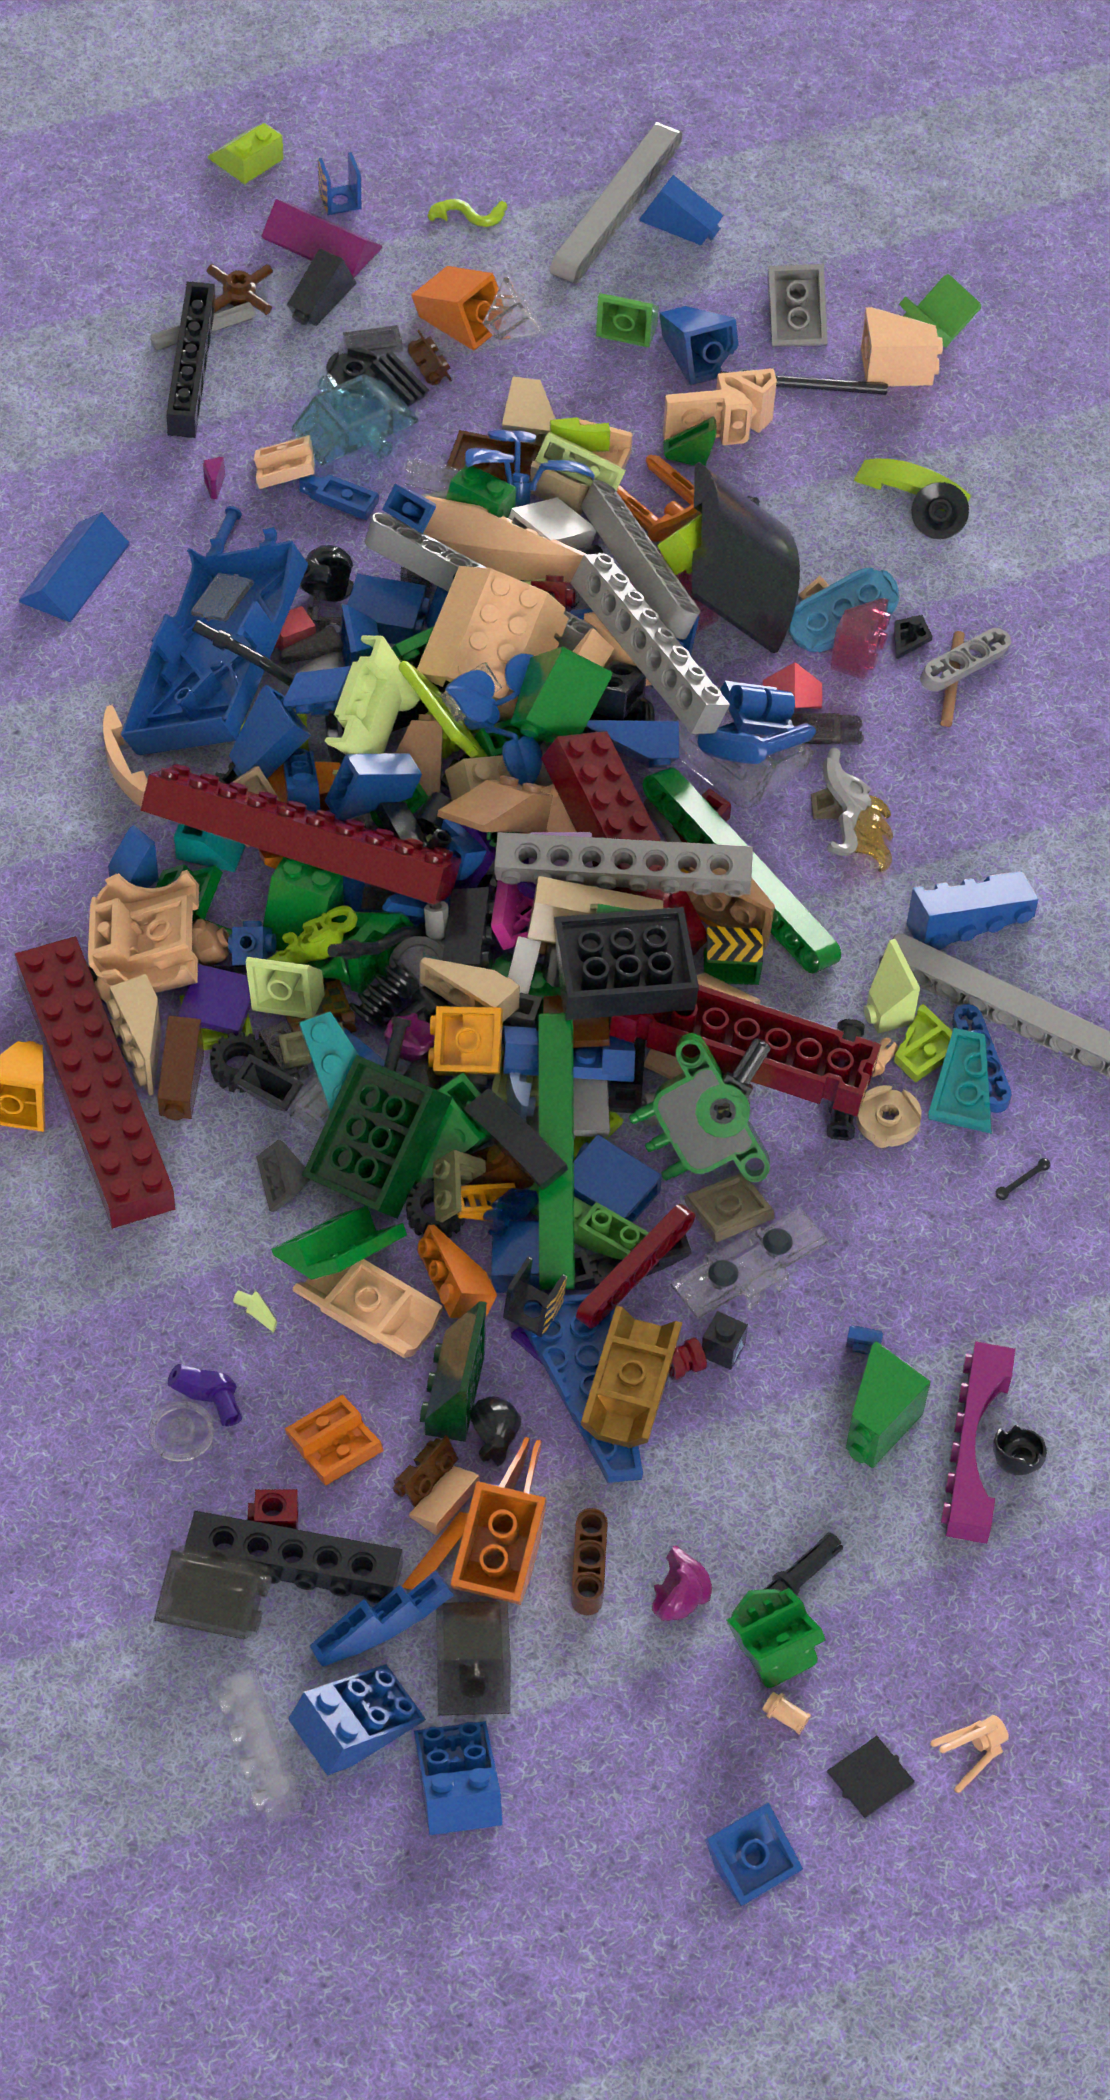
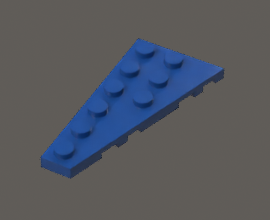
M589 1294L564 1296L562 1307L542 1338L526 1329L524 1331L607 1483L642 1480L643 1469L639 1445L628 1448L597 1440L581 1426L582 1416L615 1308L596 1327L591 1329L576 1318L579 1306ZM529 1302L523 1307L524 1313L529 1317L535 1318L541 1315L542 1307L536 1302Z

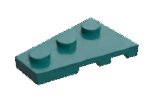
M953 1028L929 1109V1120L992 1134L985 1034Z

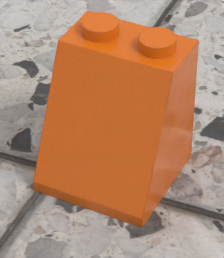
M446 266L411 294L421 319L473 351L510 322L495 276L490 272Z

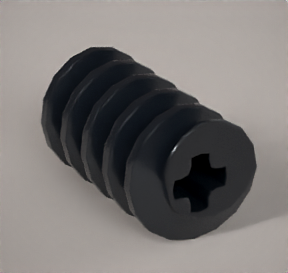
M393 957L392 959L396 965L394 968L388 965L383 966L387 976L383 977L378 974L374 976L379 985L377 987L369 983L366 985L370 995L358 994L362 1004L360 1006L352 1002L349 1004L351 1009L371 1026L384 1027L386 1022L383 1016L392 1018L394 1016L392 1007L401 1008L403 1006L400 997L405 999L411 997L408 987L415 990L420 987L415 975Z

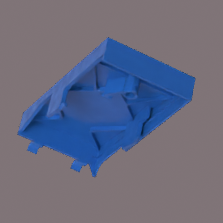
M275 527L263 529L265 539L264 542L259 544V547L223 553L224 543L222 538L218 537L210 539L212 549L211 552L206 553V556L188 548L187 552L191 559L192 568L178 610L173 617L164 614L161 625L152 639L151 653L120 734L136 755L236 741L264 670L227 649L223 651L213 646L211 640L192 631L196 621L199 620L217 631L220 629L232 635V639L270 659L308 566L307 561L293 541L276 543L277 532Z

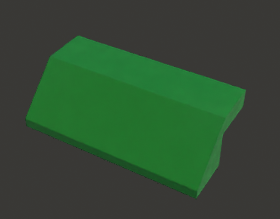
M363 1206L342 1212L277 1245L271 1251L273 1256L313 1280L341 1272L407 1236V1232L403 1223L376 1230L368 1206Z

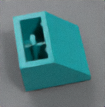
M180 823L174 834L176 859L209 867L216 865L219 869L236 872L246 847L243 843Z

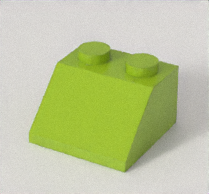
M262 123L243 132L208 155V159L243 184H246L284 159L283 135L266 123Z

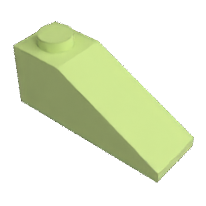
M551 432L546 435L535 460L540 463H548V460L580 462L591 469L595 475L594 480L605 482L616 491L626 471L587 449ZM559 471L589 486L594 481L584 474Z

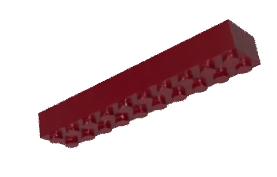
M173 764L172 767L161 768L160 771L148 776L140 811L434 905L451 896L452 889H454L461 858L452 856L453 852L448 849L435 847L432 850L423 847L424 843L420 840L405 838L404 841L393 837L394 833L385 829L369 830L364 828L365 824L360 821L347 819L344 822L335 819V814L328 811L317 810V813L306 810V805L296 801L284 803L278 801L277 796L268 792L256 794L248 791V787L240 783L231 782L227 785L219 782V777L202 773L199 776L190 773L191 769L183 765Z
M70 937L14 953L18 977L111 1228H117L176 1210L171 1181L77 937Z

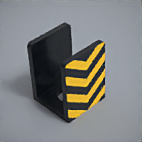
M528 1256L507 1288L503 1318L542 1338L563 1305L568 1276L562 1274L551 1293L547 1294L529 1285L533 1258ZM529 1302H536L542 1307L541 1315L535 1318L529 1317L524 1313L523 1307Z

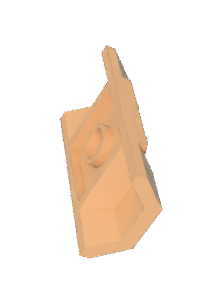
M365 1259L341 1272L313 1280L308 1278L306 1282L296 1283L293 1287V1292L320 1307L321 1312L374 1344L380 1343L403 1358L414 1356L435 1329L443 1310L441 1304Z

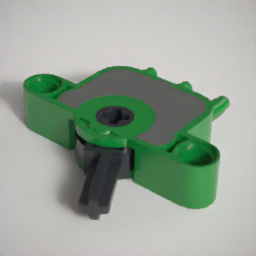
M688 1033L679 1039L676 1047V1058L683 1073L664 1082L658 1087L654 1101L629 1115V1120L632 1124L642 1122L655 1115L664 1132L645 1143V1148L648 1152L659 1150L671 1143L680 1160L668 1166L667 1169L661 1172L664 1180L667 1181L670 1178H675L688 1170L693 1173L704 1174L731 1160H734L743 1177L750 1182H759L767 1177L770 1170V1158L751 1122L748 1120L750 1118L749 1095L753 1090V1085L750 1082L771 1050L768 1043L758 1038L753 1039L734 1072L731 1073L727 1070L722 1078V1071L701 1036ZM687 1044H694L700 1049V1053L694 1058H688L682 1053V1048ZM724 1102L729 1103V1111L717 1112L718 1105L722 1106ZM751 1158H759L764 1162V1166L760 1170H751L746 1166V1162Z

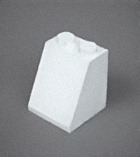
M558 497L512 508L508 519L513 521V524L521 528H530L539 532L538 535L550 541L553 539L574 549L591 546L597 532L592 524Z

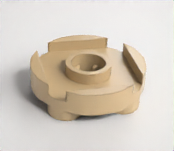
M887 1085L877 1086L866 1092L859 1114L856 1117V1124L861 1134L872 1141L875 1146L879 1148L899 1146L912 1140L918 1133L922 1110L918 1100L910 1092L904 1089L902 1092L892 1090V1086ZM888 1111L889 1115L894 1113L896 1116L894 1120H886L883 1118V1112Z

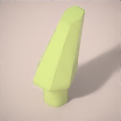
M238 1290L233 1302L246 1307L247 1314L252 1315L274 1333L277 1320L261 1295L256 1291L253 1295Z

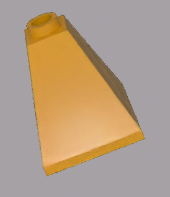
M17 1041L0 1054V1125L44 1132L43 1045L34 1041Z

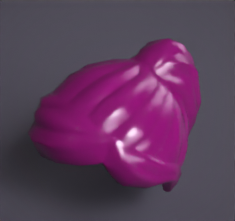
M416 1013L407 1016H396L411 1020L410 1027L406 1028L399 1058L415 1065L429 1064V1049L434 1048L435 1035L430 1033V1023L418 1019ZM391 1020L387 1025L386 1031L383 1033L385 1043L388 1046L394 1026Z
M675 1545L666 1556V1560L669 1562V1572L662 1585H654L656 1597L652 1603V1611L662 1621L679 1620L689 1616L699 1604H705L710 1601L713 1589L709 1574L702 1564Z

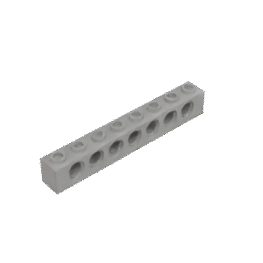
M603 553L598 555L584 554L571 581V585L690 733H715L730 706L721 694L720 689L710 681L705 671L692 659L688 650L683 648L674 637V633L660 620L659 615L651 609L644 600L643 595L633 587L628 577L620 571L610 556Z
M498 832L495 874L496 880L506 884H518L520 882H533L537 884L538 876L582 885L597 886L598 888L608 890L615 887H625L639 892L646 891L647 889H661V891L666 893L693 891L698 895H708L714 892L725 893L731 897H739L743 894H751L753 846ZM525 858H534L536 860L532 864H523L521 862ZM559 859L567 861V863L563 866H556L553 864L556 860ZM590 861H595L599 863V865L594 868H588L585 866V864ZM628 863L631 867L621 870L617 868V865ZM652 865H660L663 867L662 870L656 872L651 871L648 868ZM686 866L695 869L691 873H683L682 871H680V869ZM722 868L727 872L723 875H716L712 871Z

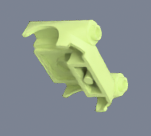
M362 635L361 641L372 646L373 650L370 657L360 656L358 662H352L334 715L345 728L342 738L326 737L325 739L327 745L340 750L345 755L384 754L398 711L412 709L420 699L400 672L399 664L401 662L383 636ZM333 770L332 774L335 777L337 775L338 770Z

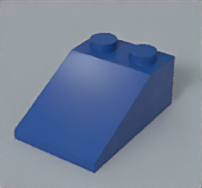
M589 720L582 732L586 734L607 731L618 752L640 763H648V768H667V766H671L673 761L679 759V721Z

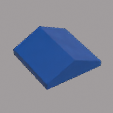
M769 1803L763 1804L705 1839L715 1870L740 1906L745 1905L803 1870Z

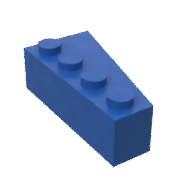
M1022 871L988 876L983 882L979 883L973 878L962 881L961 885L949 887L947 882L935 885L934 890L925 891L923 886L913 887L906 925L914 939L937 950H941L948 944L960 940L966 942L973 939L976 935L988 931L994 933L1000 931L1004 926L1016 922L1019 924L1028 922L1032 917H1035L1039 899Z

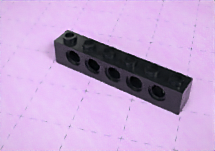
M190 281L186 283L166 412L167 436L196 438L216 306L215 284Z
M195 1510L184 1546L186 1563L198 1570L207 1571L215 1568L225 1570L226 1573L234 1577H244L246 1574L258 1576L263 1581L272 1584L279 1583L280 1581L290 1582L304 1590H313L315 1587L322 1588L341 1597L354 1594L364 1596L366 1600L373 1603H379L398 1586L403 1565V1552L400 1548ZM221 1544L231 1545V1547L226 1550H220L216 1548ZM256 1550H263L266 1552L262 1556L251 1555V1553ZM293 1556L301 1559L295 1563L285 1561ZM332 1563L336 1565L332 1569H323L320 1567L322 1564ZM361 1569L370 1571L365 1576L355 1574L356 1571Z

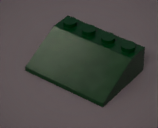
M356 1055L302 1176L398 1219L451 1103L452 1097Z

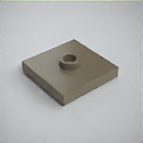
M741 1173L684 1196L687 1207L695 1213L697 1220L715 1242L775 1219L774 1209L755 1186L746 1180Z

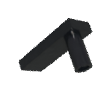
M406 802L380 803L375 810L385 830L393 832V837L404 841L405 838L417 839L424 843L423 847L432 850L435 847L446 849L451 843V836L441 829L436 830L430 840L427 841Z

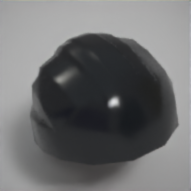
M488 1396L476 1402L471 1408L470 1417L476 1432L485 1442V1445L478 1452L479 1457L483 1462H487L492 1458L498 1467L503 1464L507 1449L516 1438L522 1419L513 1404L500 1397Z

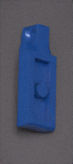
M330 474L320 478L309 475L299 479V492L309 495L311 499L366 521L379 503V494L377 492Z

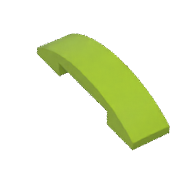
M885 458L865 459L854 478L855 482L879 490L885 484L915 495L929 484L945 482L958 487L965 494L968 502L971 498V495L947 477L923 466L901 460Z

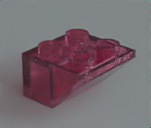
M881 598L845 610L835 632L830 669L861 679H865L868 670L873 671L875 669L879 656L876 652L878 649H884L888 633L884 632L891 618V613L887 612L888 599Z

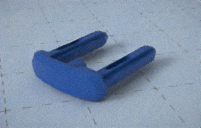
M732 722L718 727L713 734H698L697 742L701 751L706 755L727 761L759 764L766 759L767 755L810 741L816 734V729L814 726L804 723L760 738L753 733L738 732L735 723Z

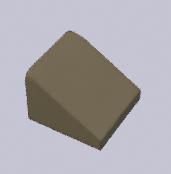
M828 788L811 794L814 819H839V816L844 812L842 806Z

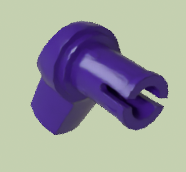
M177 1364L171 1370L168 1386L191 1399L214 1402L222 1426H233L242 1420V1414L234 1397L237 1387L227 1374L217 1371L199 1370L183 1364Z

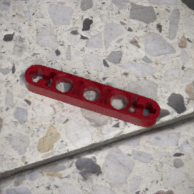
M678 1204L672 1208L584 1299L577 1310L576 1318L591 1329L596 1327L688 1232L694 1223L695 1213L683 1204Z

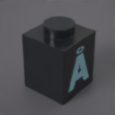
M717 1311L702 1339V1348L706 1359L731 1370L746 1344L748 1324Z

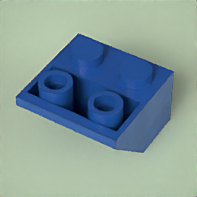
M351 666L296 673L283 700V706L295 709L296 714H310L312 717L328 716L329 711L336 710Z

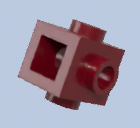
M546 575V581H531L532 586L548 592L551 596L554 594L555 599L565 607V611L571 612V607H574L576 603V590L572 589L571 582H564V576Z

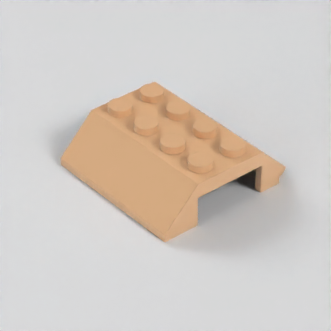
M459 566L417 670L432 683L442 687L445 681L452 682L466 672L473 670L484 671L494 682L495 692L492 698L497 701L513 692L505 680V667L513 656L518 654L536 656L558 647L559 642L554 636L562 637L569 620L563 614L565 607L548 592L492 568ZM518 696L502 704L499 711L513 716Z

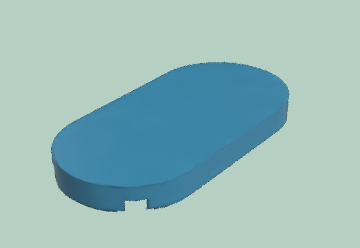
M863 568L802 600L795 606L789 626L792 640L799 647L807 651L823 652L886 619L894 612L899 603L900 595L895 578L889 572L882 569L879 571L874 570V568Z

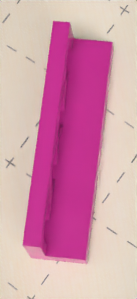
M498 880L491 928L502 949L506 950L516 947L518 936L527 938L528 932L518 933L526 926L529 927L532 909L524 916L521 913L527 907H533L534 900L524 896L517 889L516 884H506Z

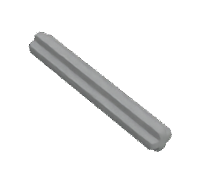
M247 302L214 313L212 332L253 319L255 317L254 307L251 303ZM180 325L152 334L150 337L154 349L160 350L177 344Z

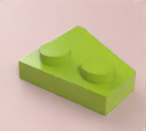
M921 1004L912 1025L909 1026L905 1034L903 1043L900 1044L895 1054L894 1062L916 1083L943 1065L952 1031L928 1007Z

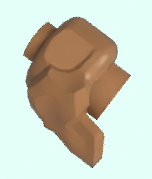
M203 919L192 921V952L197 956L198 964L213 966L227 959L229 954V934L225 928L220 929L214 923Z

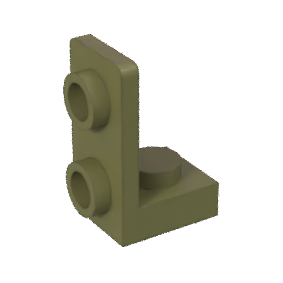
M453 1150L433 1162L436 1221L444 1222L461 1211V1184H468L485 1173V1160Z

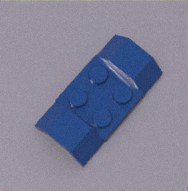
M503 1026L501 1043H504V1074L520 1073V1075L539 1076V1031H536V1028ZM609 1035L610 1046L573 1048L574 1078L633 1082L635 1068L634 1043Z

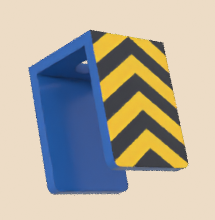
M348 153V185L331 188V180L323 159L318 158L319 194L327 214L333 215L362 209L361 173L353 153ZM337 195H343L348 198V201L344 204H336L332 199Z

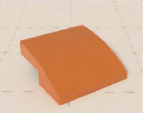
M343 1394L285 1428V1432L293 1445L325 1486L383 1452L381 1441L363 1423L361 1413Z

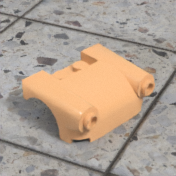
M182 871L176 881L160 888L135 886L125 880L119 873L105 879L107 885L99 892L97 898L92 897L89 916L88 961L89 966L98 976L94 984L100 999L107 1003V1001L111 1000L110 986L144 974L147 975L155 993L196 984L198 958L192 952L193 910L199 909V884L189 871Z

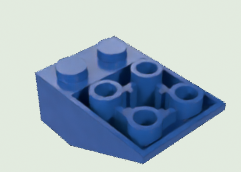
M387 1664L304 1692L288 1720L328 1776L354 1766L424 1722L426 1718Z
M486 1721L414 1730L429 1835L502 1826L501 1791Z

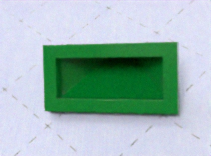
M714 416L664 440L665 457L693 466L698 462L706 466L717 435V425Z

